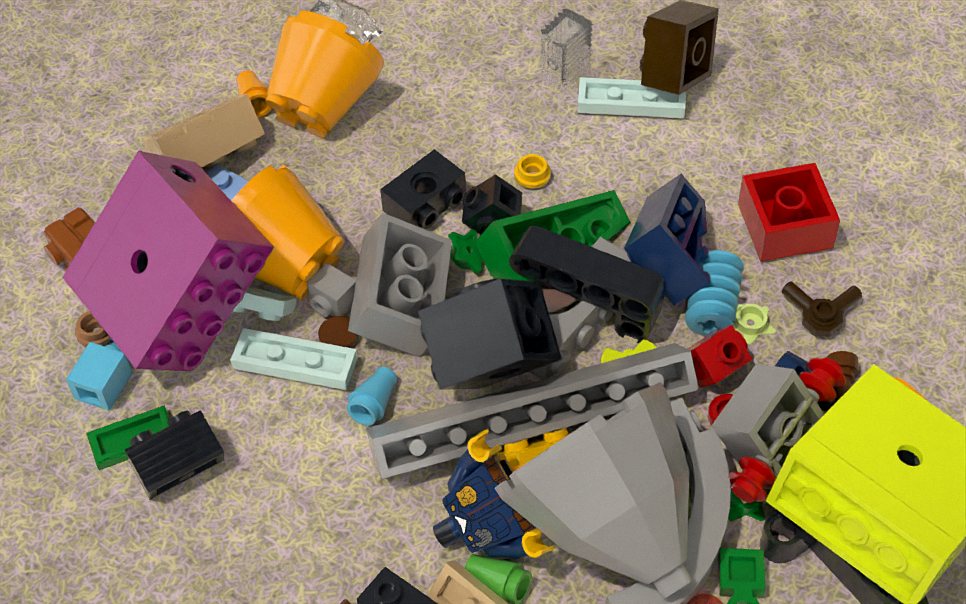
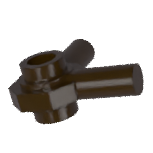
M792 281L788 282L782 289V294L802 310V325L813 335L830 337L842 328L843 312L862 298L861 290L854 285L832 301L830 299L817 298L813 300Z

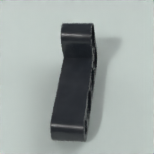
M530 226L526 228L508 260L512 270L524 278L540 282L542 285L616 313L614 325L616 333L622 338L626 335L637 339V343L648 339L662 310L666 282L661 275L653 270L541 227Z
M775 510L766 518L759 545L760 550H764V557L769 561L777 564L787 563L810 548L861 604H903L879 585L869 581L863 573L778 510ZM773 535L785 536L789 541L777 540ZM926 595L919 604H929Z

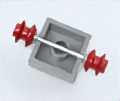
M812 358L808 362L811 373L802 372L799 376L794 369L756 363L711 427L743 470L741 473L731 472L728 476L732 484L731 489L733 493L740 499L752 503L754 500L759 502L766 500L767 494L763 487H773L790 449L824 415L817 402L834 401L836 398L834 388L844 387L846 378L843 375L841 366L834 360L829 358Z

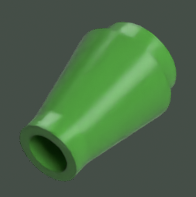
M473 554L465 565L467 571L508 604L511 602L520 604L529 591L532 574L524 569L522 563L486 558Z

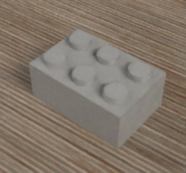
M382 213L363 237L348 331L420 357L428 346L421 335V320L418 311L445 300L452 240Z

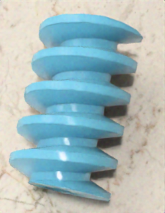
M722 250L709 251V258L703 261V271H707L710 274V283L689 297L685 316L687 326L694 333L706 337L729 325L734 327L733 322L736 319L735 310L738 307L739 301L737 298L741 289L739 285H741L743 277L741 273L744 270L742 260L735 254Z

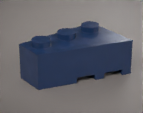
M682 173L646 198L624 247L632 263L653 270L664 278L666 282L665 296L674 306L710 283V274L707 271H703V261L709 258L708 248L702 247L701 237L707 233L705 200Z

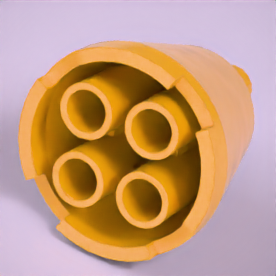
M300 11L297 17L289 15L282 27L265 103L278 112L275 118L280 123L295 127L296 123L307 126L306 130L310 134L325 138L327 133L331 131L377 80L384 66L382 55L372 43L365 42L362 45L357 38L345 32L346 25L330 17L310 11Z
M282 164L278 170L271 165L255 175L231 200L274 246L265 261L264 267L255 276L256 279L303 300L309 294L307 282L326 263L336 267L340 262V258L336 254L344 245L345 240L296 174Z

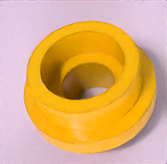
M528 154L523 156L516 164L514 177L516 182L525 188H540L550 180L551 169L542 156Z

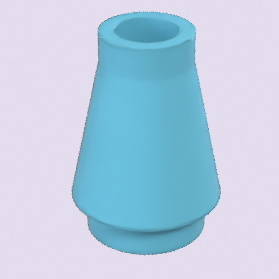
M378 367L372 376L348 396L347 412L353 420L362 425L369 426L383 418L393 387L398 381L397 375L391 369Z

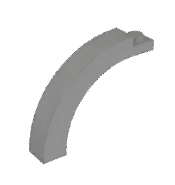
M683 398L670 401L689 468L690 498L693 507L690 511L688 522L687 560L683 562V565L693 578V581L664 599L653 582L645 584L639 581L626 589L608 595L606 604H691L706 584L715 566L726 531L730 510L731 486L730 479L728 478L729 469L719 436L713 428L702 432L697 414L694 410H688Z

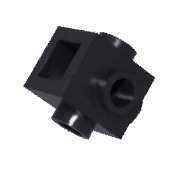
M493 175L481 184L470 188L465 193L462 223L482 235L493 221L521 214L523 192L498 175Z

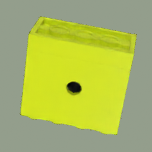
M873 364L790 449L766 502L903 604H919L966 546V427Z

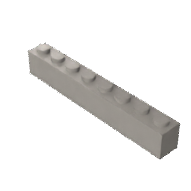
M673 343L365 429L375 467L381 478L384 479L459 458L468 449L469 440L486 429L489 430V433L485 436L486 443L489 447L493 448L497 444L505 445L587 422L600 414L604 417L618 413L625 409L622 401L660 382L666 389L669 398L697 391L699 388L691 351Z

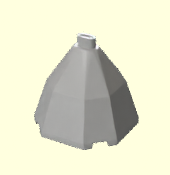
M660 382L622 401L625 409L606 421L600 414L514 471L509 475L510 480L503 481L494 489L503 501L564 551L645 584L653 582L664 599L692 582L693 578L683 565V562L687 560L689 468L668 393Z

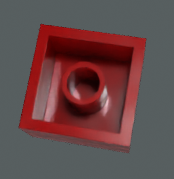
M816 163L742 176L738 206L760 262L834 248L840 218Z

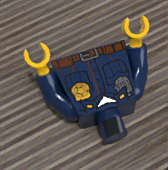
M487 429L471 438L468 442V449L460 457L447 483L449 493L442 499L449 517L433 526V532L438 542L444 548H447L463 539L471 553L482 550L490 558L520 559L527 556L537 558L555 549L554 545L548 547L543 543L541 539L542 532L503 501L494 489L503 481L510 480L509 475L514 472L504 453L493 456L501 451V445L497 444L493 448L487 445L485 440L486 434L489 433Z

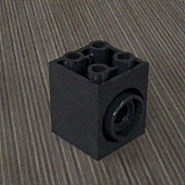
M504 278L490 279L466 286L454 293V297L418 311L421 320V335L429 349L432 360L431 372L438 383L439 390L480 389L562 360L540 282Z

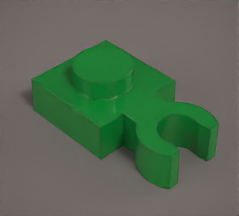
M720 548L718 554L719 595L732 596L727 604H759L755 597H764L765 593L764 550Z

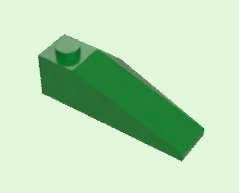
M612 190L493 221L476 240L475 244L490 276L496 279L532 281L512 270L508 261L526 228L530 226L541 227L592 247L600 237L608 241L628 225L630 220L616 192Z

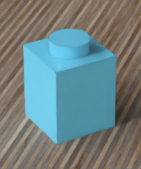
M89 342L66 378V381L75 400L110 411L131 377L132 371L127 357L119 348L112 345L102 346Z

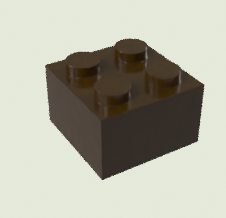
M679 0L647 16L643 26V37L645 38L644 54L641 57L639 66L642 72L641 85L680 95L709 78L712 73L719 8Z

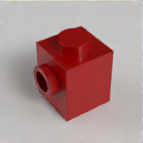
M733 325L715 330L687 348L691 351L697 383L700 388L718 383L753 359L748 352L745 338L734 329Z

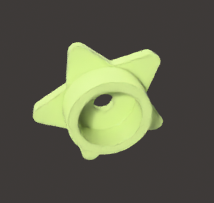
M738 303V307L735 310L736 319L733 322L734 329L743 335L748 345L752 344L758 335L775 334L776 330L767 322L769 311L767 306L761 307L757 304L742 305ZM748 320L754 321V325H752V326L748 325V324H747V321H748Z

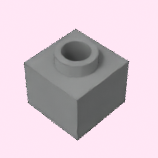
M326 263L307 282L311 307L322 317H328V315L332 317H346L352 309L356 280Z

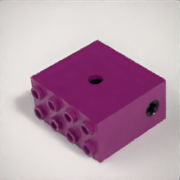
M138 151L62 278L136 369L192 371L202 363L204 355L215 338L222 332L224 324L235 307L242 301L246 290L257 273L264 267L265 261L274 246L196 162Z

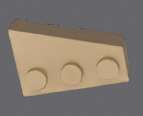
M240 94L144 137L142 141L148 153L193 161L200 167H210L225 160L224 155L234 150L242 152L257 145L256 139L265 133L248 95Z

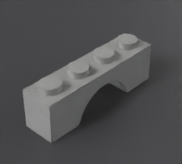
M602 237L592 246L631 262L626 251ZM582 300L577 306L566 312L550 315L562 360L529 372L541 380L550 378L554 373L562 374L571 361L573 351L578 346L581 348L586 347L594 335L597 324L601 320L604 322L609 321L614 313Z

